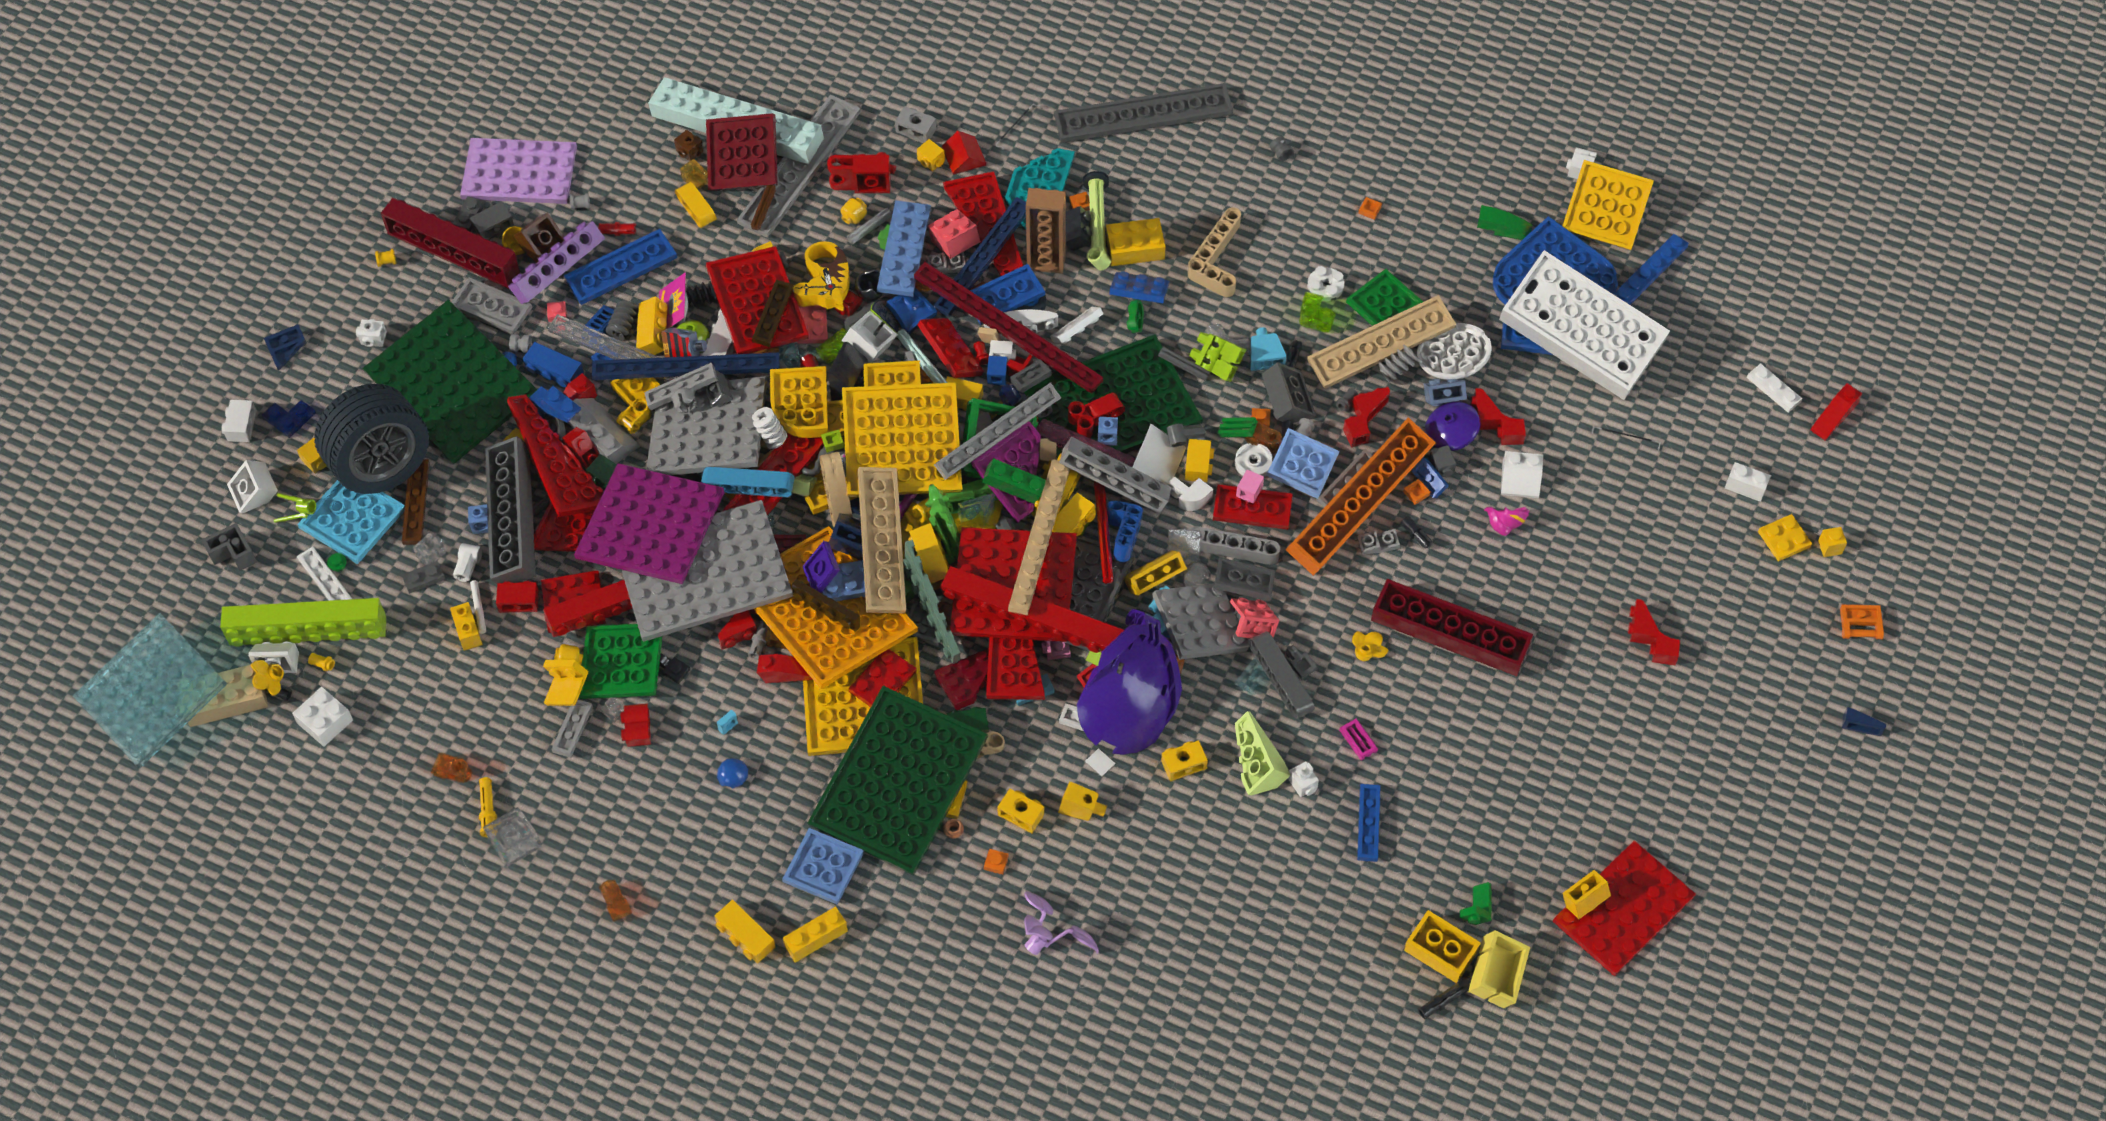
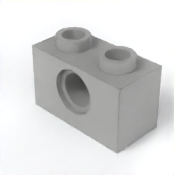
M904 106L895 120V129L899 134L924 143L931 139L937 129L936 118Z

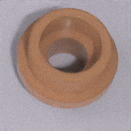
M950 819L944 824V833L947 837L956 839L963 834L964 827L961 821ZM954 827L957 828V831L952 832L950 829Z

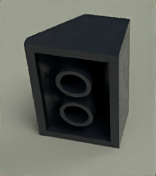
M849 342L843 343L828 372L831 401L843 400V387H864V364H868V359Z

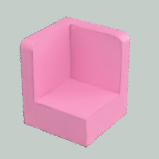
M1246 470L1237 486L1236 497L1254 504L1263 487L1264 476Z

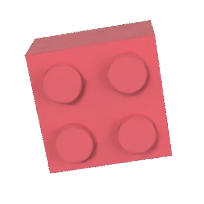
M958 209L928 225L932 243L942 252H945L950 259L980 242L977 226Z

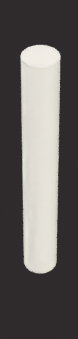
M474 580L470 582L478 631L480 634H484L487 631L478 581Z

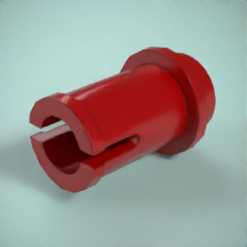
M983 341L974 343L976 360L980 365L988 364L989 354L986 351L985 343Z

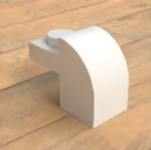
M1176 477L1170 481L1169 486L1172 487L1170 493L1173 497L1179 498L1178 507L1183 510H1199L1213 498V488L1200 478L1190 487L1186 486Z

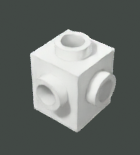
M362 319L360 326L356 329V336L359 338L361 345L383 347L387 333L384 322L374 319Z

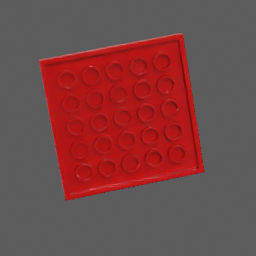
M961 527L957 569L1014 589L1031 531ZM1051 533L1033 595L1036 598L1069 610L1071 606L1077 533ZM953 599L950 630L955 636L1067 642L1063 638L1056 639L1049 633H1040L1034 630L1033 627L1021 626L1009 618L1002 619L995 613H986L980 610L979 607L967 606L960 600Z

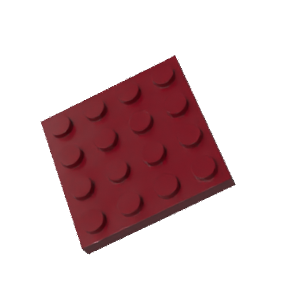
M775 114L706 119L709 191L778 185Z

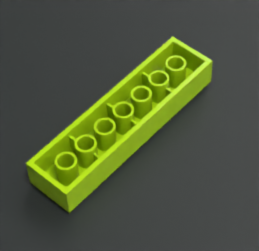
M379 598L222 607L220 628L229 645L236 647L248 644H262L264 642L278 644L283 642L300 643L301 641L319 642L321 640L339 641L340 639H377L386 635V614Z

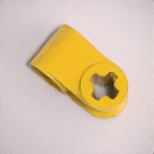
M637 398L617 417L616 423L627 428L630 434L636 433L652 415L651 410L647 406L646 399Z

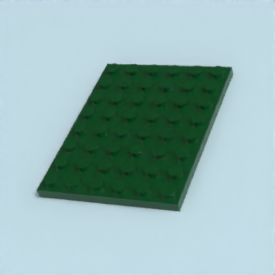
M449 299L362 368L376 384L389 385L402 393L425 422L429 432V440L452 464H455L513 416L507 403L508 397L526 394L529 398L537 391L532 383Z
M1156 334L1081 362L1103 377L1102 383L1092 394L1058 371L1023 392V394L1031 397L1051 383L1061 396V399L1051 405L1053 411L1050 415L1043 418L1038 417V423L1046 438L1056 443L1057 459L1071 436L1115 458L1141 448L1150 424L1168 435L1167 427L1171 425L1183 424V426L1203 423L1199 411L1172 363L1159 357L1162 345ZM1116 393L1125 407V411L1116 417L1118 418L1117 446L1098 445V426L1094 427L1091 438H1080L1077 435V425H1072L1068 421L1069 404L1079 401L1085 405L1107 394Z
M882 686L807 824L840 841L860 848L865 853L914 876L982 750L988 734Z

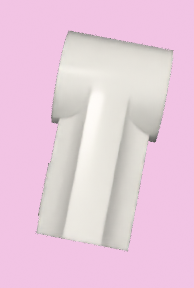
M466 543L460 545L458 562L453 573L454 578L461 582L470 581L475 565L480 562L482 557L481 546Z

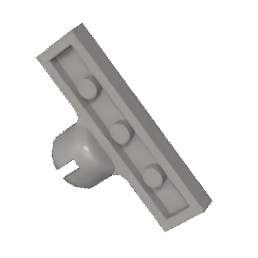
M709 363L644 392L647 406L650 410H653L673 401L674 408L678 412L688 413L687 405H690V410L693 411L697 404L695 391L718 381L714 365Z

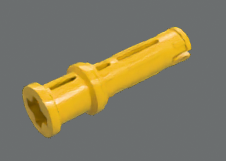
M483 777L479 779L481 801L479 820L481 821L480 835L487 838L491 834L496 836L498 829L494 830L497 814L493 810L492 779Z

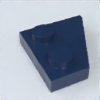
M298 324L264 338L277 370H280L306 343Z

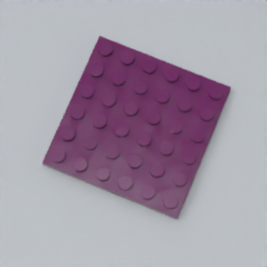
M618 463L574 553L575 559L683 584L724 495V488Z

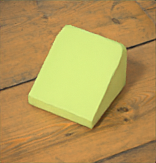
M804 474L795 477L792 492L809 496L818 478Z

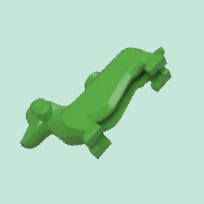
M931 484L928 489L929 499L925 505L931 507L929 520L945 545L947 552L945 556L950 565L955 563L956 559L958 560L960 534L951 512L945 504L949 501L950 497Z

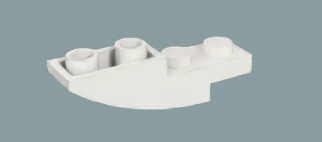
M1030 309L1004 312L1034 333L1058 327V315L1054 312Z

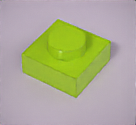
M839 429L821 434L826 453L845 448Z

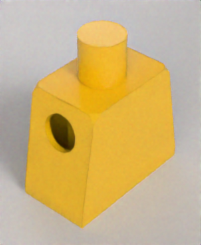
M1069 781L1058 813L1089 821L1092 813L1104 817L1107 805L1096 802L1099 795L1097 792Z

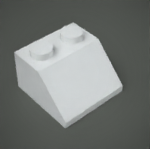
M1505 451L1502 462L1501 495L1539 499L1543 455Z
M246 460L227 484L239 513H245L269 503L278 491L266 463L260 461Z
M264 642L262 644H255L249 652L248 656L252 663L257 660H264L269 665H280L284 673H297L299 651L295 643L283 642L273 644Z

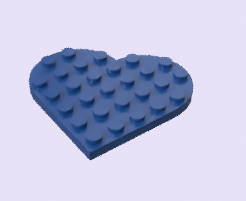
M1549 216L1499 261L1493 275L1494 291L1499 300L1506 305L1545 250L1612 294L1616 292L1618 286L1617 273L1613 265L1604 256Z

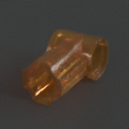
M615 879L607 880L599 886L613 922L632 914L631 908L626 898L622 896Z

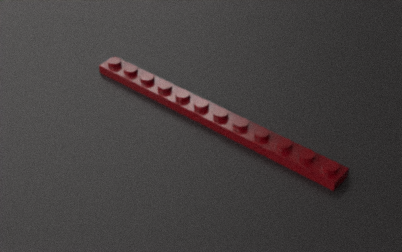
M924 262L914 273L916 280L988 327L996 329L999 334L1039 360L1041 359L1045 364L1091 394L1102 383L1103 377L928 263Z

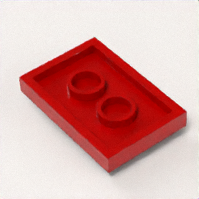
M888 649L879 654L849 687V692L871 707L882 686L899 692L917 672V669Z

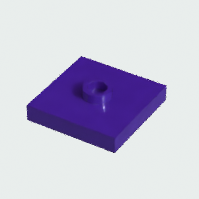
M823 541L802 566L810 587L820 593L840 571L830 543L827 541Z

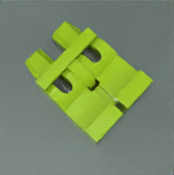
M1200 332L1197 341L1204 344L1202 350L1193 348L1189 356L1196 361L1195 364L1219 376L1221 379L1231 382L1238 369V366L1234 364L1241 363L1247 349L1215 334Z

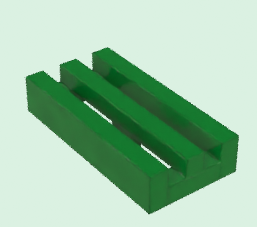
M1255 417L1222 418L1223 424H1220L1221 430H1218L1217 434L1219 437H1252L1258 421Z

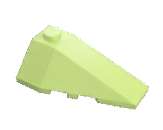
M1247 711L1235 723L1237 745L1241 749V756L1239 757V763L1243 766L1241 779L1248 795L1252 796L1278 788L1291 775L1274 745L1251 712Z

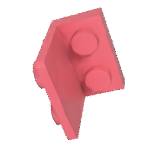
M1243 597L1238 599L1231 598L1230 603L1241 616L1235 633L1238 637L1252 638L1268 631L1274 638L1279 619L1265 601L1260 599L1253 601Z

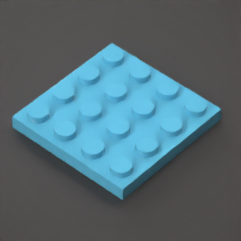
M337 480L316 503V511L311 515L308 514V517L303 518L297 525L304 532L338 553L343 554L354 563L359 564L404 513L405 505L384 492L361 494L350 491Z

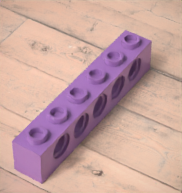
M584 221L576 227L577 231L568 233L563 237L564 241L561 244L558 242L550 248L552 250L550 253L542 254L538 258L539 262L530 264L525 268L526 272L523 275L518 274L512 279L513 283L508 287L521 304L529 302L605 239L593 221L588 223ZM580 236L583 238V244L580 242ZM567 247L570 248L571 254L568 253ZM554 257L557 258L558 265L554 262ZM541 268L545 270V275L542 274ZM528 278L532 280V286L529 284Z

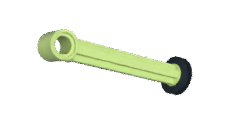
M1092 171L1083 176V186L1089 190L1090 226L1092 231L1091 249L1087 253V259L1101 271L1107 269L1111 263V257L1107 254L1105 242L1103 189L1109 186V176L1101 171Z

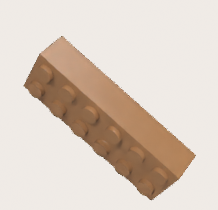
M1040 188L1028 189L1026 201L1027 264H1029L1032 271L1063 274L1066 257V192Z

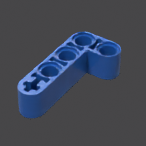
M1115 500L1107 504L1108 524L1119 527L1113 553L1114 559L1119 562H1127L1131 558L1142 521L1143 508L1139 505Z

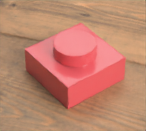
M565 301L547 303L549 322L567 320Z

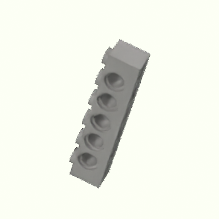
M1072 436L1062 450L1060 464L1159 514L1169 501L1172 487Z

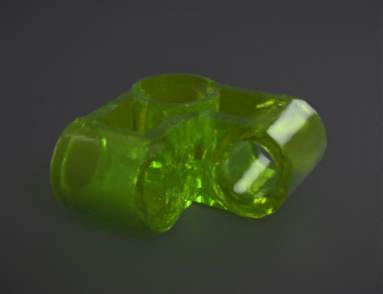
M1305 292L1299 317L1301 326L1325 333L1331 331L1336 313L1332 309L1320 307L1324 296Z

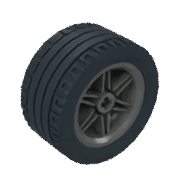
M364 384L342 393L326 407L317 422L314 443L319 456L345 488L356 493L375 494L400 485L419 468L428 449L429 432L425 422L397 389L384 384Z

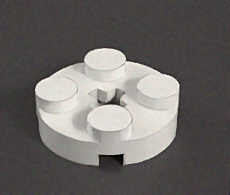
M1318 266L1308 278V290H1310L1311 295L1315 299L1320 301H1331L1335 297L1337 299L1344 290L1343 274L1332 268ZM1323 282H1328L1330 285L1324 287Z
M1249 443L1240 447L1235 458L1237 471L1242 476L1246 470L1266 476L1272 464L1270 450L1262 444L1257 446ZM1250 459H1257V463H1250Z

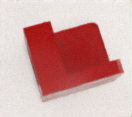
M1029 354L1026 360L1018 356L1016 360L1009 359L1007 375L1013 376L1033 364V355Z

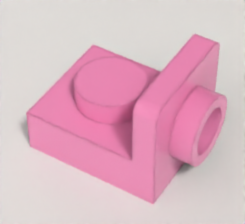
M1061 641L1041 642L1042 653L1047 655V660L1071 657L1069 644Z

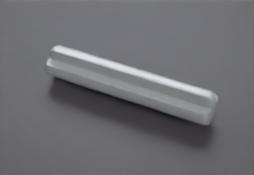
M885 208L847 235V240L851 244L856 243L891 218L892 212Z

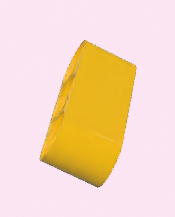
M692 182L675 190L678 200L699 228L717 220L713 209Z

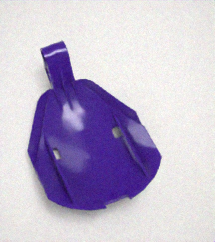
M1132 609L1126 616L1125 623L1128 627L1102 650L1098 666L1092 670L1077 702L1079 722L1086 736L1095 746L1101 740L1116 746L1112 754L1126 755L1137 753L1155 743L1175 714L1182 692L1177 658L1170 642L1161 635L1160 621L1136 609ZM1119 663L1123 664L1121 674L1117 673Z

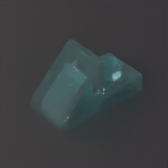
M994 493L958 503V514L961 522L980 517L984 526H986L995 511Z

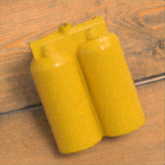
M929 497L910 507L904 513L908 519V524L912 525L914 529L931 523L929 520L931 507L925 505Z

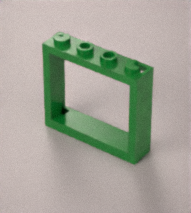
M972 398L967 402L962 444L976 435L979 411L1005 415L1015 407ZM1037 416L1030 420L1035 429L1038 426ZM971 462L961 469L962 476L982 479L979 473L972 469Z

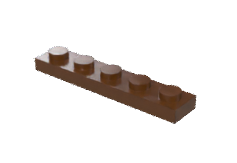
M423 459L419 468L407 481L402 532L403 545H421L423 541L430 466L429 459Z

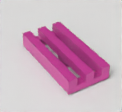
M1357 718L1340 727L1339 731L1361 761L1366 756L1369 757L1372 753L1378 752L1377 746ZM1353 725L1356 727V729L1359 731V733L1361 734V736L1364 738V740L1366 741V743H1367L1368 746L1370 747L1369 750H1368V748L1365 746V744L1363 743V741H1362V739L1359 737V735H1358V734L1355 732V730L1353 729V727H1352Z

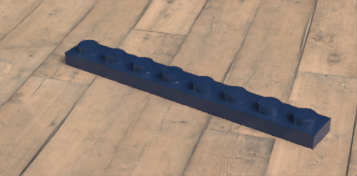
M1018 197L1014 199L954 278V281L969 291L1026 217V202ZM942 296L934 304V308L947 317H950L958 307Z

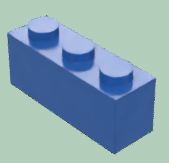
M536 342L532 344L523 357L527 371L537 373L546 380H553L562 387H567L576 377L582 373L584 374L581 362Z

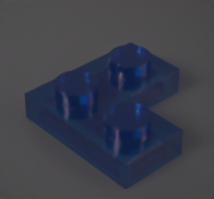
M300 400L289 412L274 403L262 414V417L290 438L316 412L315 409Z

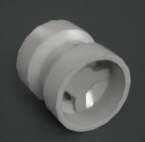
M511 334L509 342L510 352L522 350L523 353H527L532 346L531 335H523L521 337L518 334Z

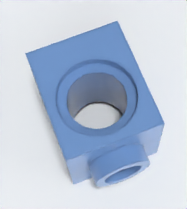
M1099 417L1098 445L1117 446L1118 418Z
M487 504L468 507V523L473 534L488 533Z

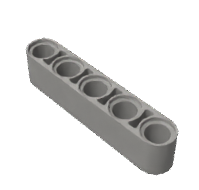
M1198 526L1191 527L1188 531L1187 545L1194 551L1269 565L1276 564L1279 560L1280 545L1273 540Z

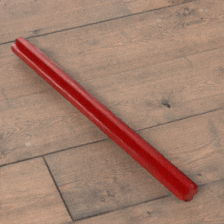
M1094 481L1102 577L1105 584H1111L1113 582V569L1105 486Z

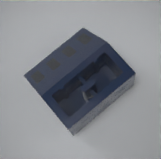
M839 513L829 540L831 548L863 560L861 521Z

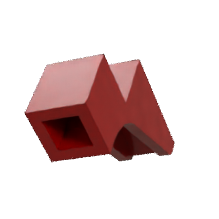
M1389 387L1377 388L1374 391L1354 396L1352 407L1356 416H1351L1344 420L1343 427L1351 448L1369 443L1370 431L1367 424L1388 404Z
M1475 388L1474 396H1471V406L1474 407L1479 415L1480 430L1497 429V438H1500L1501 445H1523L1526 436L1524 419H1515L1504 415L1483 389Z
M1636 599L1634 606L1631 605L1629 617H1632V623L1629 622L1627 632L1631 634L1630 642L1649 644V654L1652 655V662L1675 666L1679 657L1680 640L1670 638L1661 633L1645 602L1641 599Z
M754 609L734 614L719 632L718 638L722 650L731 648L743 640H750L756 634V625L751 617V614H757Z

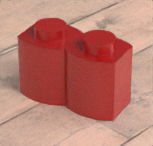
M648 703L625 705L624 712L620 713L621 723L625 724V729H621L622 741H626L627 747L651 745Z

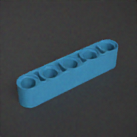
M706 467L703 470L701 483L724 488V493L789 497L792 495L795 476L789 472Z

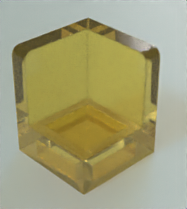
M692 159L680 168L682 180L686 183L692 182L697 189L708 183L707 171L695 159Z

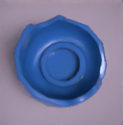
M736 758L726 759L717 770V780L723 787L728 786L734 789L743 785L748 778L747 765Z

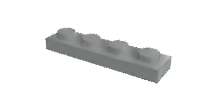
M1364 449L1318 497L1317 501L1325 507L1373 455L1367 449Z

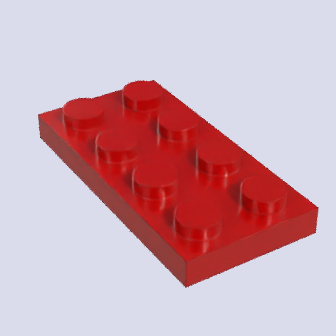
M948 318L923 319L919 321L918 327L953 378L976 377L983 374V368Z
M1217 484L1213 521L1288 530L1293 493L1261 490L1253 504L1236 497V486Z

